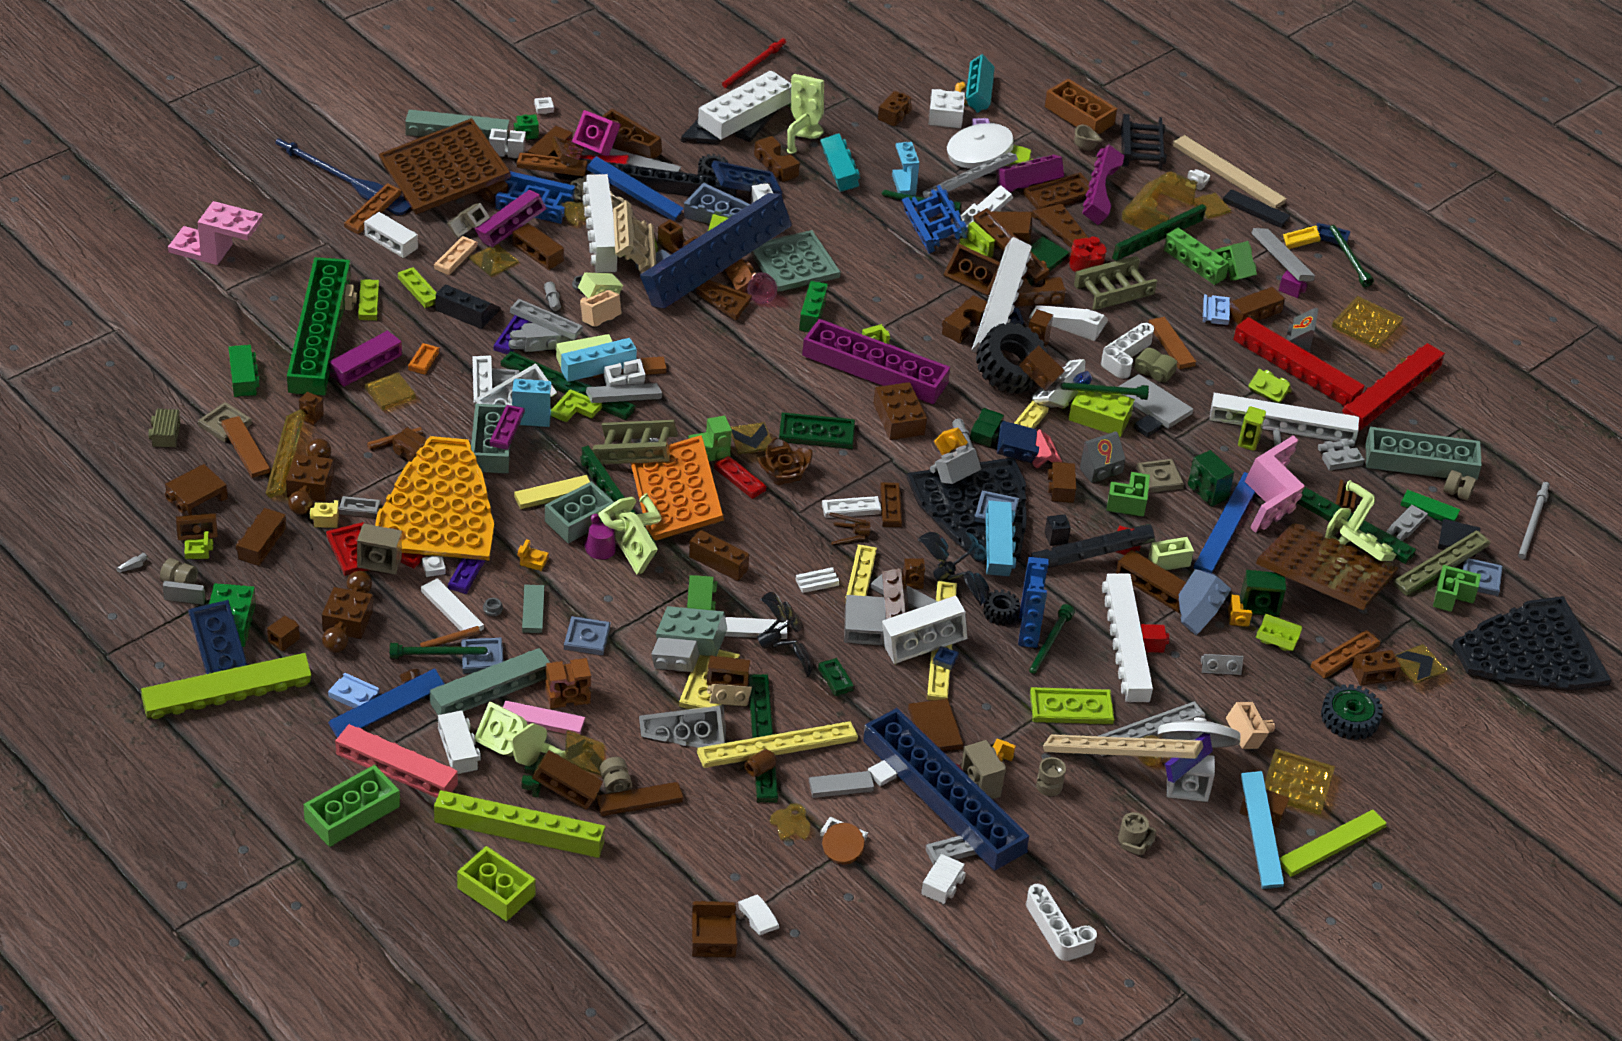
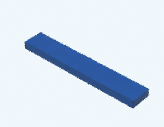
M597 156L587 166V170L595 175L607 174L610 184L673 221L683 211V207Z
M434 668L331 719L328 723L338 738L349 724L362 729L430 695L431 689L444 685Z

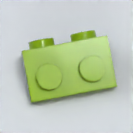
M1261 369L1257 371L1248 385L1250 390L1281 404L1286 394H1290L1292 391L1289 381L1284 378L1279 379L1272 372Z
M1265 614L1256 638L1260 639L1264 644L1272 643L1284 651H1293L1298 643L1302 626Z

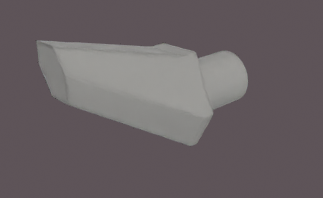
M142 553L138 557L135 556L118 566L116 570L120 573L140 568L148 557L145 553Z

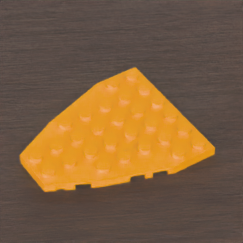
M430 436L426 440L425 445L416 452L417 456L412 462L409 461L394 484L391 494H388L384 506L377 512L375 526L401 530L402 553L490 560L495 528L487 497L483 473L477 464L468 439Z

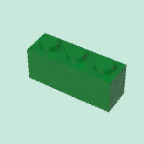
M810 281L800 314L799 331L809 332L816 322L821 319L827 299L828 284Z
M251 344L228 346L234 397L256 395V387L260 386L259 376H255L258 375L257 364H253L256 363V353L252 352Z

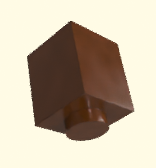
M284 615L267 627L268 642L283 652L300 639L298 623Z

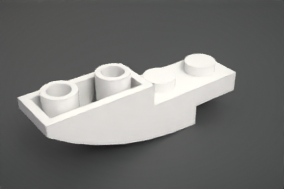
M1000 185L978 206L973 204L960 215L961 222L964 221L968 229L969 223L974 222L973 216L988 208L991 212H1002L1001 208L1013 199L1012 194Z

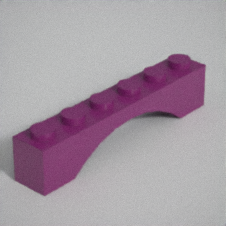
M1108 145L1105 149H1100L1097 154L1098 159L1094 164L1095 169L1091 174L1092 180L1088 185L1087 198L1083 203L1084 209L1082 214L1097 225L1109 215L1111 208L1106 193V177L1114 174L1122 166L1124 155L1111 145Z

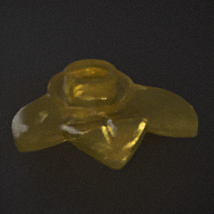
M565 202L563 204L565 216L573 225L577 226L580 221L588 219L584 213V207L587 206H583V203Z
M798 803L790 804L786 809L775 811L769 821L771 824L778 825V835L781 840L790 837L794 833L800 838L806 839L810 832V823L805 818L806 810ZM792 811H798L799 813L797 815H793Z

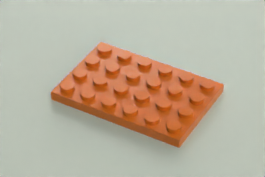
M702 435L669 444L668 448L671 456L669 462L631 463L639 500L644 494L648 493V497L661 515L659 523L646 526V529L655 541L724 521ZM640 502L642 513H647V508Z

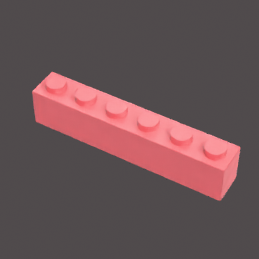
M349 724L335 740L336 755L366 768L376 765L385 776L437 798L440 790L452 793L458 785V771L452 767L445 766L415 751H410L396 743L382 739L378 735L368 733L361 728Z

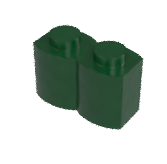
M983 408L972 427L970 440L989 447L992 446L993 442L997 443L1000 425L1004 421V414Z

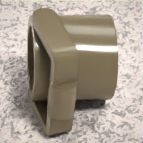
M1136 812L1128 813L1122 819L1118 834L1121 848L1138 855L1144 854L1155 841L1156 829L1149 827V821L1144 815Z

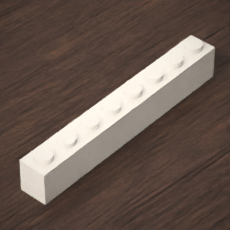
M1014 237L1005 248L971 350L975 354L990 329L1001 323H1010L1008 317L1012 314L1015 307L1013 302L1016 301L1019 295L1017 289L1023 283L1021 277L1024 276L1027 270L1025 265L1029 262L1032 255L1030 253L1032 246Z
M1214 393L1210 411V420L1243 425L1249 406L1266 411L1263 429L1272 431L1279 429L1280 432L1337 442L1345 438L1347 440L1353 439L1354 443L1356 441L1359 417L1219 393Z
M1107 574L1106 582L1102 583V592L1106 593L1105 607L1109 609L1107 618L1108 621H1111L1110 634L1114 636L1113 650L1117 651L1115 660L1116 665H1119L1118 677L1122 679L1121 693L1125 694L1126 702H1150L1153 687L1130 574Z

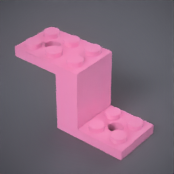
M213 201L199 219L198 230L183 226L168 246V252L218 265L233 245L232 237L248 241L262 222L263 214Z
M1294 435L1257 457L1245 479V483L1266 502L1261 505L1250 527L1255 533L1261 529H1267L1273 521L1278 522L1284 514L1292 513L1297 507V501L1303 495L1302 491L1305 486L1286 468L1290 462L1289 458L1296 451L1295 447L1299 441Z

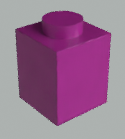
M1287 270L1281 278L1278 291L1298 298L1301 293H1305L1308 283L1306 281H1298Z

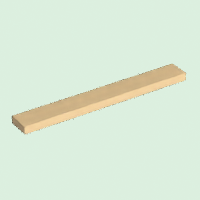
M1183 135L1174 141L1173 146L1266 205L1277 209L1286 202L1285 197L1187 136Z
M1052 734L1043 745L1044 752L1193 759L1197 758L1203 748L1202 741Z

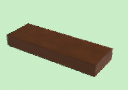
M881 482L882 527H901L899 483Z

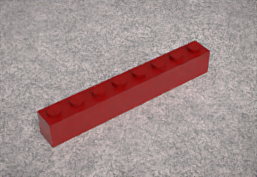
M1248 317L1236 326L1234 341L1343 406L1350 404L1356 396L1363 394L1365 385Z
M1429 343L1425 344L1422 348L1419 347L1413 355H1409L1395 369L1388 371L1381 380L1378 379L1372 387H1368L1363 394L1356 396L1354 401L1346 404L1342 413L1359 417L1358 431L1362 430L1439 369L1445 353Z

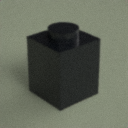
M1066 514L1047 516L1044 533L1049 545L1068 544L1071 527Z

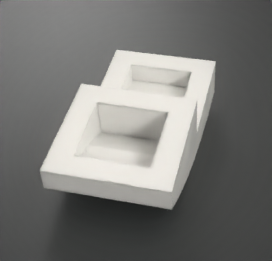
M758 895L738 902L739 909L749 918L750 926L759 935L779 928L774 915Z

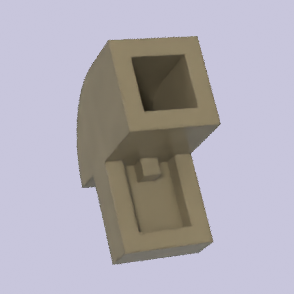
M478 203L459 213L447 225L455 237L459 238L470 229L481 225L490 217L482 204Z

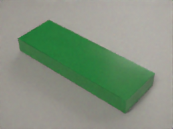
M1408 489L1400 504L1406 508L1414 505L1428 513L1427 516L1441 521L1443 519L1456 521L1460 513V509Z

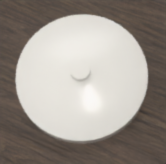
M992 123L978 124L956 133L948 142L947 152L949 159L954 164L965 168H975L1008 152L1010 153L1014 146V140L1011 131L1002 125Z
M1205 718L1176 721L1158 727V738L1195 740L1201 734L1208 733L1211 737L1212 748L1236 746L1240 744L1241 739L1239 731L1225 725L1208 722Z

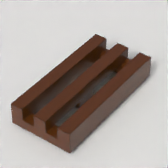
M1340 479L1335 504L1342 508H1349L1353 513L1357 494L1352 493L1350 507H1346L1349 491H1345L1343 506L1339 505L1342 488L1346 489L1347 485L1344 483V480Z

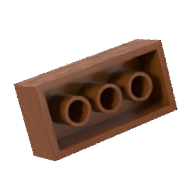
M1066 79L1047 90L1044 107L1074 126L1087 125L1097 134H1100L1115 125L1117 108L1072 80Z

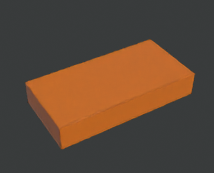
M422 343L409 363L408 370L425 375L440 353V348Z

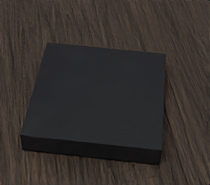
M1443 519L1438 549L1445 550L1476 530L1480 532L1481 527Z

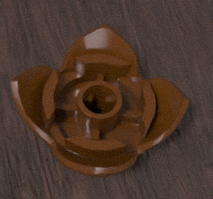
M775 437L766 448V457L759 458L758 463L773 480L774 484L792 483L802 479V475L812 461L813 450L799 448L793 451L788 443Z

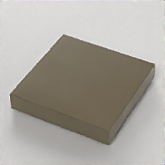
M224 402L199 419L198 426L226 443L230 439L221 425L222 420L240 416L247 428L252 424V419Z
M1172 459L1137 463L1136 469L1138 473L1150 475L1148 493L1183 489L1184 483Z

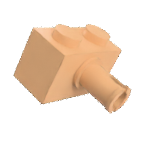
M610 290L590 298L585 296L580 301L582 320L591 326H599L601 323L612 320L622 314L620 295Z
M1236 702L1226 717L1230 727L1241 733L1240 746L1242 749H1259L1268 734L1275 730L1273 720H1262L1253 702Z

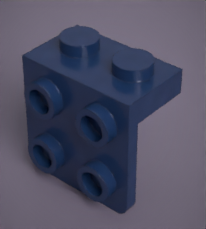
M1003 421L1000 425L997 454L1032 463L1039 453V446H1035L1036 429Z

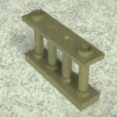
M1134 256L1076 271L1074 286L1077 289L1087 287L1094 295L1093 309L1097 310L1154 295L1157 280L1146 281L1138 272L1140 259ZM1132 275L1138 284L1130 285L1125 276ZM1117 279L1123 287L1115 289L1110 280ZM1102 283L1108 291L1100 293L1095 284Z
M675 420L602 423L605 443L594 445L593 453L601 464L669 462L671 456L667 439L669 437H678ZM650 438H660L659 442H649ZM631 439H641L640 443H630ZM613 440H623L622 444H612Z

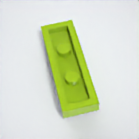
M414 267L398 273V279L424 308L436 304L435 294L437 292Z
M361 280L359 320H377L379 280Z

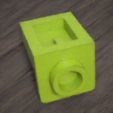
M882 324L862 330V335L889 344L890 333Z

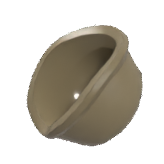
M1078 125L1075 129L1074 142L1082 150H1093L1102 142L1099 135L1087 125Z

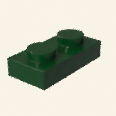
M837 658L818 664L820 673L835 696L853 691L854 685Z

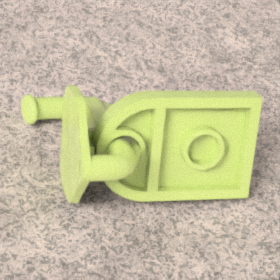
M797 74L791 76V110L796 121L790 125L787 131V152L789 154H794L797 151L795 135L812 139L818 138L823 134V129L818 122L824 114V80Z
M1349 480L1346 485V491H1353L1363 499L1349 521L1347 520L1351 514L1349 508H1340L1335 513L1327 526L1325 538L1336 539L1342 545H1346L1351 541L1380 561H1393L1397 554L1392 552V547L1385 543L1380 544L1376 541L1377 538L1370 533L1365 534L1359 530V527L1375 503V497L1358 484ZM1338 531L1342 534L1339 539L1334 537Z
M648 493L644 494L639 500L647 508V513L636 515L631 512L636 504V499L634 497L619 499L598 514L605 526L614 529L616 540L636 575L642 574L658 550L644 527L661 521V515L648 497Z
M489 702L476 732L475 741L500 754L514 756L516 762L526 766L533 765L537 761L540 752L547 753L548 750L566 759L567 751H562L545 743L547 730L544 727L534 723L528 725L523 717L493 702Z

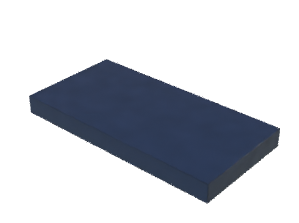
M713 161L711 165L720 185L723 187L752 192V186L769 184L774 194L782 195L783 193L773 172L719 161Z
M229 600L188 609L206 674L247 666Z

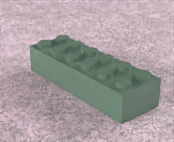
M1370 427L1366 440V468L1448 478L1451 470L1462 473L1463 477L1470 476L1478 479L1482 466L1480 441Z

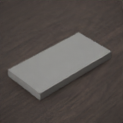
M1140 374L1118 386L1137 388V386L1148 385V400H1140L1136 395L1126 396L1135 399L1134 407L1147 415L1150 414L1168 429L1193 414V408Z

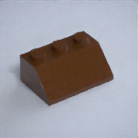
M958 243L943 275L989 296L1000 262Z

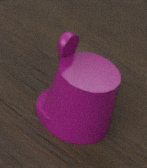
M593 514L591 516L592 525L589 527L588 538L585 540L584 547L587 554L592 558L608 559L616 551L614 529L605 526L600 521L598 514Z

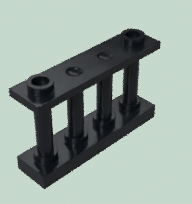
M1123 114L1121 123V154L1124 155L1122 167H1129V162L1133 160L1158 162V170L1162 171V165L1166 164L1167 154H1164L1163 134L1165 133V124L1162 122V117H1159L1158 125L1133 123L1130 121V114ZM1132 130L1157 132V135L1133 133ZM1132 139L1155 141L1157 145L1133 143ZM1132 150L1155 151L1158 155L1134 153Z

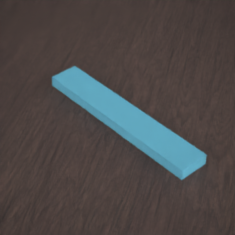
M1263 772L1242 773L1241 779L1262 889L1283 887L1284 882Z

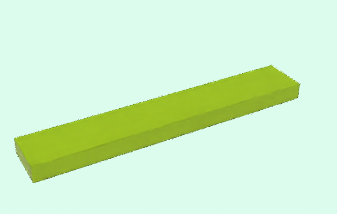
M1371 810L1280 857V866L1292 877L1384 829L1387 823L1374 810Z

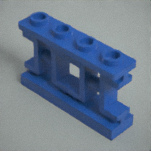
M510 171L511 177L505 181L508 184L509 192L508 194L499 192L496 195V209H503L522 194L531 190L540 194L547 208L534 218L561 224L565 216V207L561 206V204H573L575 200V186Z
M940 185L937 186V191L931 190V197L919 202L915 197L912 198V201L908 197L902 199L905 213L928 253L935 251L934 246H941V239L953 234L956 239H960V236L963 239L967 238L965 232L968 230L964 221L961 222L959 211H955L953 201L949 200L946 189L943 190ZM942 213L943 218L931 223L929 222L928 218Z
M1028 558L1019 618H1022L1018 646L1038 647L1047 597V590H1044L1048 559Z

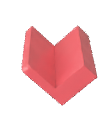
M1039 429L1035 446H1039V453L1032 462L1034 467L1039 468L1048 460L1052 463L1062 462L1051 437Z

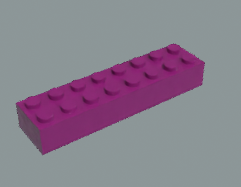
M821 319L816 322L803 340L802 356L883 386L910 382L917 398L931 404L936 402L949 382V366Z

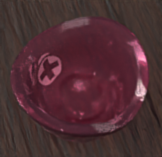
M757 273L750 279L748 294L752 295L754 302L759 304L769 303L777 295V283L769 274Z

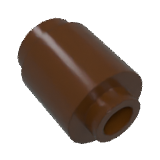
M763 749L748 758L745 763V769L752 777L761 776L776 766V756L771 750Z

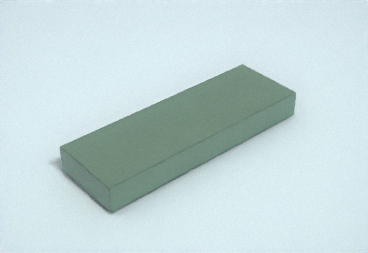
M524 585L522 633H542L544 585Z

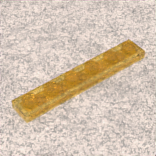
M301 409L286 416L265 493L270 499L277 495H282L286 491V478L297 450L305 413Z

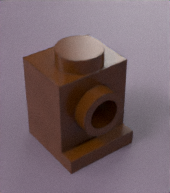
M306 392L299 399V415L297 418L314 426L324 415L323 398Z
M924 558L904 559L903 574L906 578L907 586L913 589L924 588Z

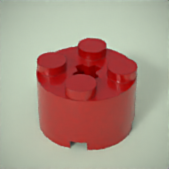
M1094 236L1075 239L1071 249L1070 268L1076 272L1103 265L1106 257V247L1100 242L1099 238Z

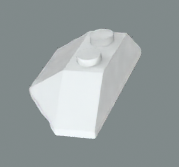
M1070 360L1067 362L1066 366L1063 367L1065 371L1059 379L1046 391L1040 387L1032 396L1033 401L1050 408L1067 407L1069 402L1076 397L1078 391L1063 390L1060 385L1063 382L1083 384L1085 360Z

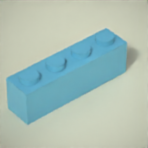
M626 338L561 354V371L567 382L603 374L605 367L621 363V369H624V362L636 360L637 349L632 340Z
M988 501L986 508V574L1010 576L1011 570L1015 569L1016 558L1013 557L1015 542L1012 541V537L1015 535V526H1012L1015 511L1012 510L1011 502Z

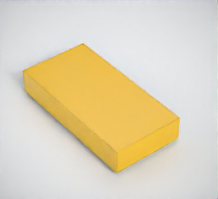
M1317 226L1283 234L1288 249L1321 241Z

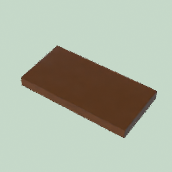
M1079 172L1023 188L1022 193L1036 209L1058 204L1065 206L1086 200V193L1089 190L1088 185L1090 182Z

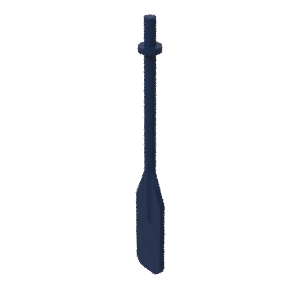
M280 138L275 142L276 145L286 149L288 155L293 156L295 154L347 181L361 197L370 200L384 187L377 182L357 179L300 150L295 142L289 144ZM402 195L386 208V210L396 215H403L411 209Z

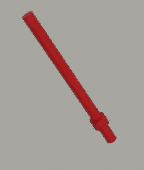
M782 38L777 43H772L766 51L722 82V86L727 88L768 56L777 53L787 43L786 40Z

